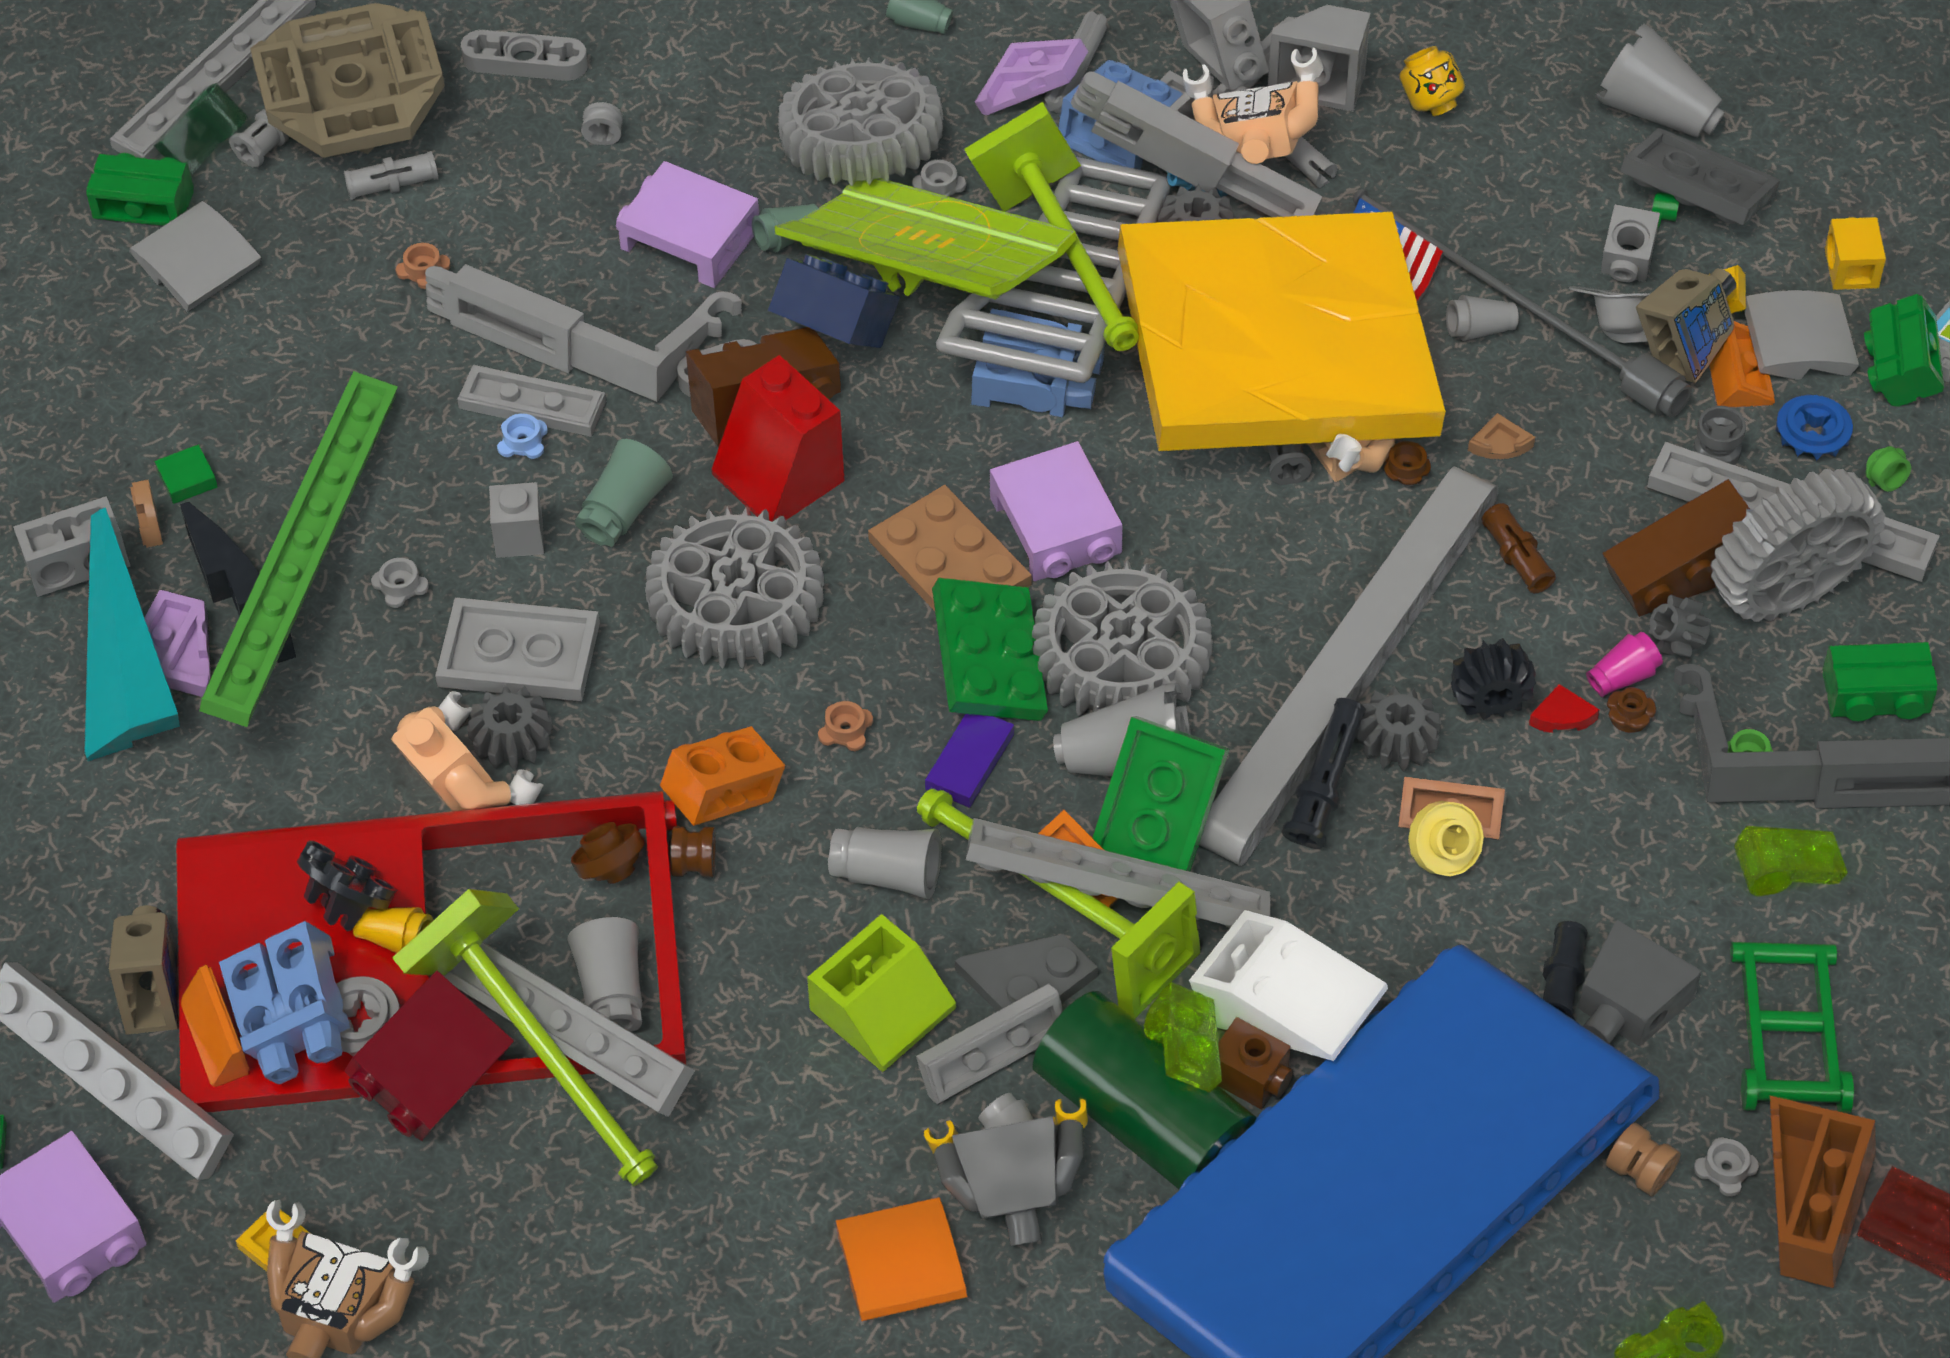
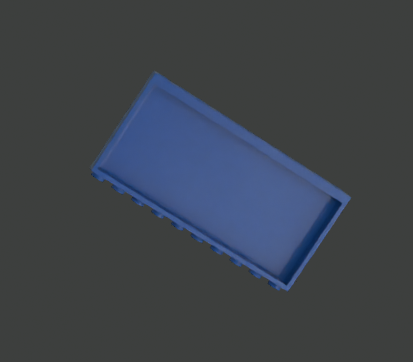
M1457 945L1452 949L1447 948L1437 956L1433 965L1417 980L1408 981L1402 987L1398 996L1382 1011L1372 1013L1365 1021L1363 1027L1351 1037L1334 1061L1326 1059L1310 1075L1306 1074L1300 1077L1293 1085L1291 1091L1274 1107L1264 1109L1246 1132L1237 1140L1232 1139L1228 1141L1210 1164L1201 1172L1191 1174L1174 1196L1165 1204L1154 1207L1146 1215L1143 1223L1125 1239L1117 1240L1110 1246L1104 1257L1106 1290L1191 1358H1383L1659 1099V1079L1466 946Z

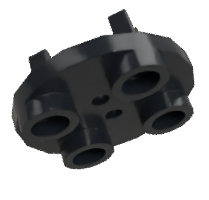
M309 840L297 860L300 868L310 876L304 898L308 903L314 904L320 894L324 893L320 902L326 909L323 917L329 925H334L339 917L344 914L340 924L346 931H351L368 907L376 909H387L397 889L385 880L374 876L377 871L375 866L352 855L345 862L336 858V854L328 847Z

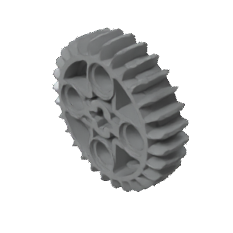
M869 57L866 63H855L851 59L850 64L841 66L835 61L833 68L828 70L818 67L816 76L806 73L803 76V83H793L791 87L792 92H786L783 97L784 102L779 105L778 127L785 156L791 159L794 167H801L803 174L815 173L818 181L830 177L834 185L840 180H848L851 186L854 185L855 181L866 180L870 186L872 179L882 178L887 183L891 174L896 173L903 177L906 167L916 170L919 168L920 160H929L931 151H935L938 148V141L942 138V103H940L936 86L930 84L929 77L925 75L919 76L916 68L906 71V67L902 62L895 66H890L886 58L881 63H873Z
M1824 469L1819 475L1815 472H1809L1802 481L1793 478L1790 486L1784 489L1777 486L1775 494L1767 499L1761 497L1762 503L1753 510L1746 509L1747 516L1742 521L1733 522L1734 531L1723 535V546L1715 550L1716 559L1711 564L1713 569L1711 577L1728 606L1735 613H1739L1743 619L1751 618L1754 622H1760L1764 618L1767 621H1773L1778 614L1782 613L1788 617L1792 610L1799 608L1803 611L1805 606L1813 601L1819 604L1820 597L1829 591L1834 593L1833 588L1842 581L1849 582L1848 575L1853 570L1862 569L1861 561L1872 556V546L1880 543L1881 538L1879 534L1884 531L1885 527L1883 523L1885 513L1882 510V505L1869 486L1861 478H1858L1854 472H1846L1844 469H1836L1833 472L1830 469Z
M727 506L723 516L715 517L708 509L706 520L699 522L693 516H690L689 528L687 530L675 525L673 529L674 539L662 537L661 550L652 552V564L647 567L645 587L649 615L652 622H656L659 636L667 635L671 648L682 645L683 654L686 658L699 651L700 660L703 665L707 663L711 656L718 657L721 668L725 666L728 658H737L739 666L743 668L746 657L755 656L762 665L765 652L771 651L780 658L782 655V643L796 648L798 642L797 634L809 636L810 622L818 621L819 608L823 606L824 576L820 566V557L818 552L813 550L810 538H801L798 525L787 529L784 516H780L771 522L769 521V513L766 509L756 517L751 516L748 506H746L742 515H733L731 509ZM782 560L791 570L776 567V561ZM676 600L683 604L694 606L691 613L686 612L679 606Z
M1128 560L1125 562L1123 569H1113L1111 563L1107 561L1105 563V570L1096 572L1091 565H1088L1086 577L1084 578L1075 572H1071L1069 586L1057 582L1054 595H1045L1043 608L1037 610L1035 625L1032 629V637L1036 639L1034 641L1033 654L1040 656L1038 670L1042 672L1043 681H1047L1048 693L1050 695L1060 693L1062 707L1076 701V713L1078 716H1081L1088 708L1096 711L1170 683H1178L1183 694L1174 695L1175 703L1177 699L1189 702L1191 689H1200L1202 676L1208 673L1210 656L1212 655V626L1210 619L1206 618L1205 604L1197 603L1195 590L1190 589L1183 592L1184 584L1182 578H1178L1170 583L1167 582L1166 569H1163L1157 575L1150 574L1148 563L1143 566L1141 571L1132 570ZM1176 631L1182 632L1184 649L1171 640ZM1061 635H1065L1074 643L1067 653L1062 652L1060 644Z

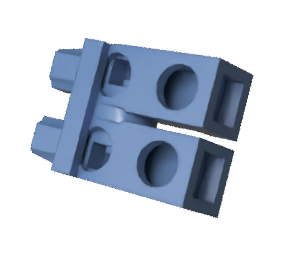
M991 308V314L1082 333V325L1068 323L1066 327L1054 321ZM985 332L983 337V343L1077 362L1081 353L1075 350ZM1105 344L1093 370L1094 374H1100ZM976 361L972 375L971 405L990 407L992 400L1021 405L1034 412L1050 411V415L1063 417L1066 405L1091 409L1096 389V378L1090 377L1087 382L1079 383Z
M306 921L266 939V947L258 943L219 962L235 1020L242 1036L240 1041L243 1052L256 1058L264 1077L276 1084H282L297 1077L299 1070L295 1054L306 1049L308 1059L315 1063H326L341 1056L340 1032L350 1028L347 1014L343 1012L341 993L335 982L329 958L335 955L331 936ZM302 942V945L292 950L287 947L291 943ZM247 964H257L256 967L248 971L243 969V967Z

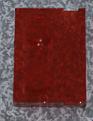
M1892 1166L1872 1201L1866 1216L1861 1221L1856 1235L1950 1281V1194Z

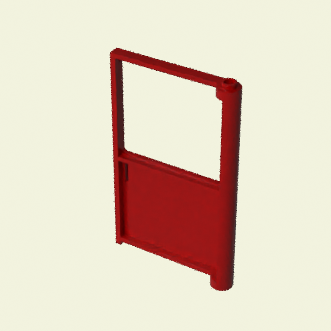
M664 791L178 838L176 856L180 1092L207 1113L361 1097L350 1086L348 1082L350 1077L344 1071L353 1056L343 1051L341 1056L326 1063H315L308 1059L306 1049L296 1053L295 1058L299 1073L297 1077L282 1084H276L265 1078L258 1060L243 1052L250 1069L248 1075L213 1087L208 1079L181 1006L183 994L198 969L202 966L207 965L208 968L211 967L240 1045V1037L242 1036L235 1020L219 962L258 943L266 947V939L304 921L331 936L335 955L329 958L336 984L352 977L363 976L378 979L392 989L397 997L399 1008H401L430 978L429 975L404 974L392 958L397 953L369 940L355 937L353 929L346 931L340 924L344 914L339 917L334 925H329L323 917L326 909L320 902L324 893L320 894L314 904L306 901L304 893L310 876L300 868L297 860L309 840L328 847L336 854V858L345 862L352 855L375 866L377 871L374 876L385 880L397 889L388 908L419 907L426 914L423 850L585 835L592 829L608 822H615L617 826L632 823L638 829H646L663 1035L662 1041L654 1046L680 1062L687 1064L668 849V830H673V827L677 826L675 803L672 800L664 799ZM294 942L287 947L292 950L302 945V942ZM247 964L243 967V969L248 971L256 967L257 964ZM361 1001V1006L357 1009L356 1016L348 1017V1019L351 1020L354 1031L358 1032V1028H361L363 1020L372 1019V1017L367 1015L363 1001ZM566 1056L580 1075L594 1074L591 1070ZM540 1057L496 1061L473 1086L555 1077Z

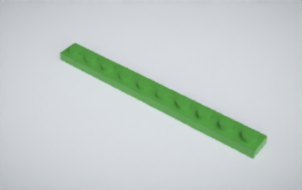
M353 371L204 692L200 712L248 727L393 405L398 386Z

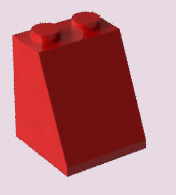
M778 355L742 379L711 469L712 475L745 506H748L755 516L758 517L766 509L769 513V521L771 522L780 516H784L785 520L789 519L845 481L840 409L781 355Z

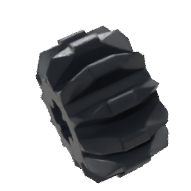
M1502 638L1495 644L1488 645L1483 640L1481 647L1476 649L1464 648V657L1453 660L1451 687L1454 697H1457L1458 703L1461 704L1467 715L1479 713L1483 720L1489 718L1492 714H1499L1504 718L1506 711L1511 709L1520 711L1522 710V701L1534 698L1533 688L1536 684L1534 678L1536 672L1533 662L1529 660L1528 654L1523 651L1520 643L1508 645L1504 638Z

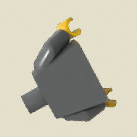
M1062 1099L1056 1100V1118L1050 1116L958 1134L952 1121L948 1120L946 1123L949 1127V1132L942 1139H934L930 1128L925 1129L924 1137L934 1154L942 1185L965 1210L979 1212L981 1218L986 1219L1005 1215L1010 1246L1041 1241L1042 1237L1036 1209L1058 1205V1197L1071 1190L1083 1159L1084 1128L1088 1122L1087 1106L1084 1099H1080V1109L1072 1114L1063 1112Z

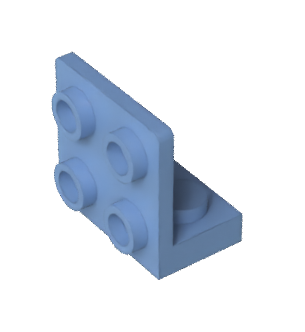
M1112 60L1106 61L1095 71L1115 83L1120 81L1168 107L1183 94L1160 80L1151 79L1130 69L1123 63ZM1078 86L1063 97L1059 130L1071 149L1100 162L1140 170L1143 160L1141 157L1091 132L1096 120L1073 108L1071 99L1076 93Z

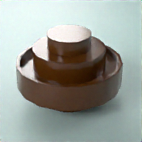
M615 822L602 824L581 838V847L571 857V863L578 876L582 879L594 878L597 881L607 880L609 884L617 883L634 872L633 864L639 858L638 853L644 846V838L635 824L629 823L619 826Z

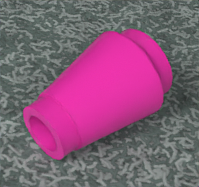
M1639 632L1634 636L1627 634L1591 670L1586 672V677L1599 696L1604 697L1608 693L1654 676L1656 668L1663 664V660L1657 646L1644 632Z

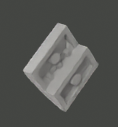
M204 201L132 246L129 251L157 285L163 283L187 312L258 266L261 262V256L223 216Z
M1790 290L1746 296V309H1744L1760 373L1797 380L1802 379L1809 369L1849 376L1859 366L1840 294Z

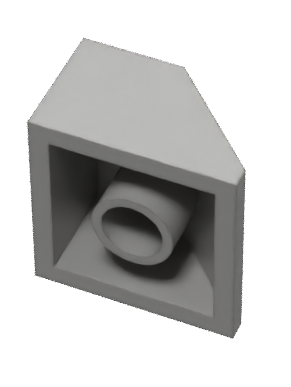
M1325 5L1273 27L1270 44L1268 86L1295 81L1297 83L1301 82L1291 62L1292 52L1298 49L1302 57V63H1307L1313 56L1312 48L1314 47L1323 64L1321 75L1314 80L1319 85L1318 105L1354 112L1365 76L1371 13Z

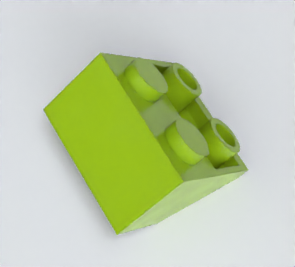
M882 914L807 977L810 1011L882 1072L956 1009L955 1000L920 946Z

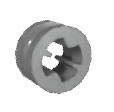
M597 102L587 106L583 112V123L581 126V132L585 140L595 145H611L617 142L621 136L622 112L616 106L606 102Z

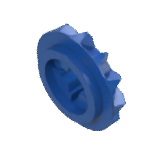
M1803 395L1789 400L1782 406L1777 416L1775 431L1781 435L1782 446L1794 447L1797 457L1806 452L1813 454L1815 459L1818 460L1826 453L1836 457L1843 446H1848L1853 432V423L1846 409L1836 401L1819 395ZM1806 424L1813 428L1823 427L1822 433L1819 435L1814 430L1806 432Z

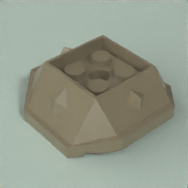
M372 3L290 20L276 29L265 42L261 40L250 48L268 123L323 158L358 150L369 154L374 147L412 139L445 86L426 14L418 10L410 9L407 12L394 6Z

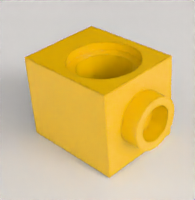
M1877 217L1831 219L1825 244V253L1833 290L1879 288L1886 257Z

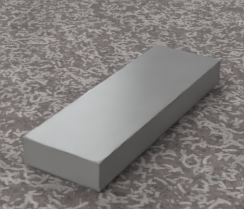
M473 365L457 400L459 409L505 419L515 414H529L537 420L545 422L548 428L592 437L606 404L605 392Z
M1047 984L917 1055L916 1058L928 1096L936 1104H939L1036 1050L1049 1027L1063 1012L1058 991L1050 984Z

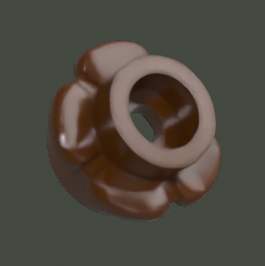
M1402 441L1395 444L1390 449L1389 456L1385 461L1387 464L1384 466V471L1388 478L1392 481L1401 482L1404 485L1420 483L1422 477L1427 476L1431 469L1425 449L1420 444L1412 441Z
M1634 687L1625 688L1622 692L1615 691L1607 701V707L1610 709L1608 715L1612 724L1617 729L1627 733L1643 730L1650 723V717H1654L1656 713L1654 700L1647 698L1643 690ZM1633 705L1635 709L1628 708L1627 706Z

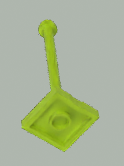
M1043 102L964 149L973 166L1004 212L1033 194L1049 224L1074 230L1049 184L1054 183L1081 165ZM1076 234V240L1066 251V254L1107 325L1103 333L1107 344L1117 351H1126L1132 348L1139 340L1138 325L1133 318L1123 317Z
M929 789L925 792L917 806V813L922 816L923 822L931 827L941 822L968 840L973 819L952 806L953 798L951 794L944 790L937 791L936 789ZM1021 874L1119 938L1111 947L1118 1006L1134 1019L1201 953L1199 931L1196 924L1195 891L1179 881L1134 924L1091 895L1080 892L1076 887L1056 882L1039 883Z
M468 889L392 958L404 974L433 975L438 970L443 976L464 959L623 1164V1167L618 1172L622 1180H628L632 1186H637L657 1170L658 1166L653 1160L655 1155L650 1149L642 1152L637 1149L480 947L482 941L506 922L519 908L507 893Z

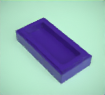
M965 714L926 777L925 790H944L951 794L954 802L970 808L1014 736V724L994 716Z

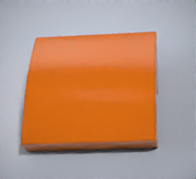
M940 1197L835 1220L839 1242L849 1272L851 1289L861 1321L967 1297L959 1259Z

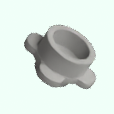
M933 160L923 166L921 175L913 178L912 187L950 197L955 192L965 190L966 180L962 176H957V170L952 163L945 160Z
M406 558L388 560L371 579L373 588L381 590L385 595L386 604L393 608L401 607L404 605L405 600L414 595L425 594L429 588L428 580L425 577H420L414 562Z
M1722 1137L1712 1142L1706 1157L1696 1160L1694 1171L1699 1178L1709 1179L1718 1185L1723 1195L1735 1196L1740 1193L1741 1183L1745 1178L1757 1173L1759 1165L1757 1159L1749 1154L1743 1144L1736 1140ZM1727 1163L1731 1166V1169L1724 1170L1721 1165Z

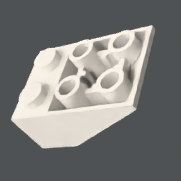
M1247 910L1243 911L1189 980L1207 1025L1227 1030L1234 1019L1238 1017L1290 1045L1291 1049L1332 1061L1335 1060L1388 989L1384 981L1289 922Z

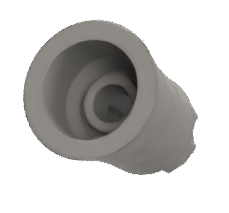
M856 827L854 830L835 829L830 841L828 857L829 874L846 878L851 883L899 890L929 900L934 894L940 872L941 835L938 829L910 831L878 830Z
M619 917L598 918L578 925L569 933L567 940L577 965L585 1004L631 1032L638 1030L642 1025L640 1009L643 1005L638 967L639 927L633 921Z

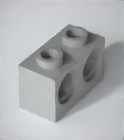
M107 496L13 527L37 597L89 580L91 515L105 507L126 567H130L121 532Z

